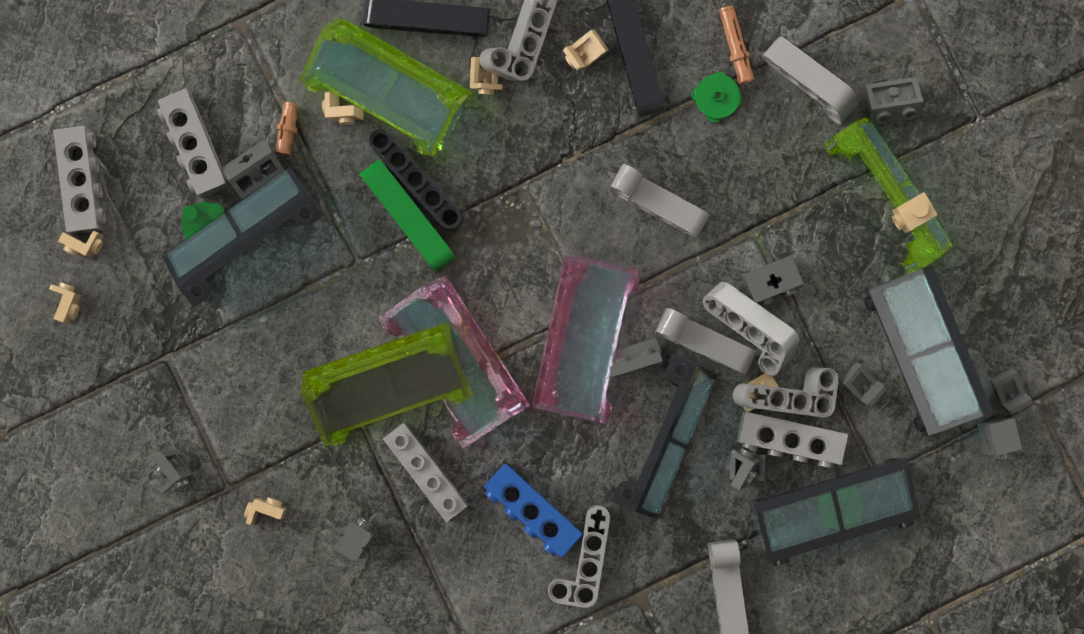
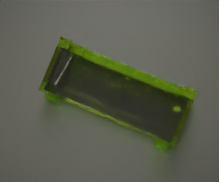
M449 321L303 371L301 396L323 445L326 447L343 443L349 435V430L443 398H447L450 402L462 403L469 397H472V389Z

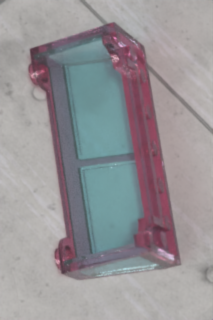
M567 256L564 258L531 408L605 424L612 409L608 398L605 397L611 373L609 367L613 364L627 296H630L632 292H636L639 286V270L584 256Z
M447 276L423 285L379 317L386 333L395 337L401 336L457 422L453 425V436L463 448L471 445L530 406Z

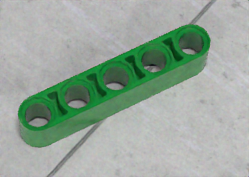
M380 158L359 173L435 273L456 258Z

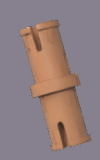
M283 102L280 124H277L278 138L274 151L278 155L291 156L294 134H297L296 120L300 107L298 104Z

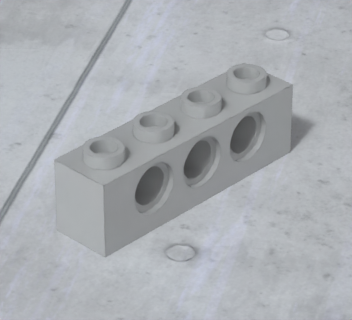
M185 88L157 100L160 106L157 109L158 115L162 123L167 122L170 130L167 132L168 139L173 147L177 146L180 155L176 156L182 170H187L189 179L186 182L191 193H196L197 196L203 198L230 187L191 92ZM181 115H186L187 123L182 127H177V118ZM195 138L197 140L196 148L188 151L186 149L187 141ZM200 162L207 163V170L203 174L196 173V166Z
M85 126L53 130L66 232L75 235L103 231L106 216L104 209L100 208L99 198H102L103 193L101 184L97 183L96 173H99V163L93 154V147H96L94 132H91ZM82 149L83 155L81 159L74 161V151ZM80 174H85L86 182L78 187L76 185V178ZM88 199L89 208L85 212H81L79 209L80 202Z
M743 412L736 442L743 443L742 447H747L757 452L758 447L768 449L767 454L783 457V453L793 454V460L808 463L809 458L819 460V466L834 469V464L842 465L848 434ZM767 427L772 431V439L764 443L761 441L759 433L763 428ZM790 433L795 434L798 439L797 445L794 448H789L785 444V438ZM815 439H819L823 443V449L818 454L813 453L810 447Z
M407 423L401 424L383 438L446 522L468 506V503Z

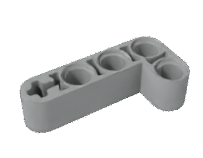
M524 0L508 50L501 47L485 49L480 55V65L482 68L510 81L529 79L533 74L557 0ZM533 15L536 18L535 27L533 26L531 21ZM525 39L528 42L527 51L523 47V42ZM494 54L498 57L497 65L493 63ZM517 63L520 66V73L518 75L515 72Z
M779 36L762 55V58L769 66L819 102L825 114L837 124L841 125L858 106L856 94L850 86L785 38Z
M626 164L621 165L609 188V191L694 238H698L710 216L697 206L643 178L641 172Z
M720 282L703 298V305L710 314L762 350L758 364L765 374L769 376L777 375L792 359L800 340L797 332L726 282Z
M669 308L665 309L654 332L662 338L743 375H747L757 351L693 322L687 316Z
M812 367L806 372L803 391L741 383L734 389L733 399L741 407L828 417L832 415L835 409L838 375L831 368ZM821 375L823 376L822 383L820 382ZM749 393L757 394L756 399L749 398ZM772 394H774L773 404L771 403ZM795 398H797V405H796V406H794V400H795ZM818 401L820 402L819 409H817V402H818Z
M593 505L588 509L576 580L567 578L553 579L548 586V595L553 602L583 608L591 607L596 603L610 523V514L604 506ZM597 510H601V514L605 516V520H600L598 527L599 529H604L603 533L596 530L588 531L589 526L594 528L595 520L591 518V514H596ZM591 536H598L601 539V545L596 550L589 549L586 545L587 539ZM587 562L595 563L597 565L596 573L589 576L585 575L582 571L583 565ZM556 584H564L567 587V593L563 597H557L553 594L552 589ZM589 588L592 590L593 596L589 601L579 599L578 593L581 589Z
M732 539L708 543L720 634H749L739 569L741 560L738 542Z

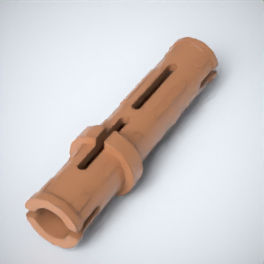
M727 6L721 8L718 11L730 48L731 56L729 58L731 63L734 64L738 83L741 85L752 82L755 79L750 67V54L746 51L735 7Z

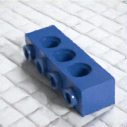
M505 463L484 486L487 489L484 494L495 504L500 501L506 507L504 512L512 520L516 521L519 518L526 525L523 530L533 539L538 536L543 540L545 544L542 547L553 557L556 554L562 557L582 535L578 528L508 464ZM508 487H516L519 490L520 497L516 501L506 499L505 490ZM533 504L538 507L539 514L536 518L529 519L524 515V508L527 505ZM548 522L555 523L558 526L557 534L554 536L545 535L543 532L544 525Z

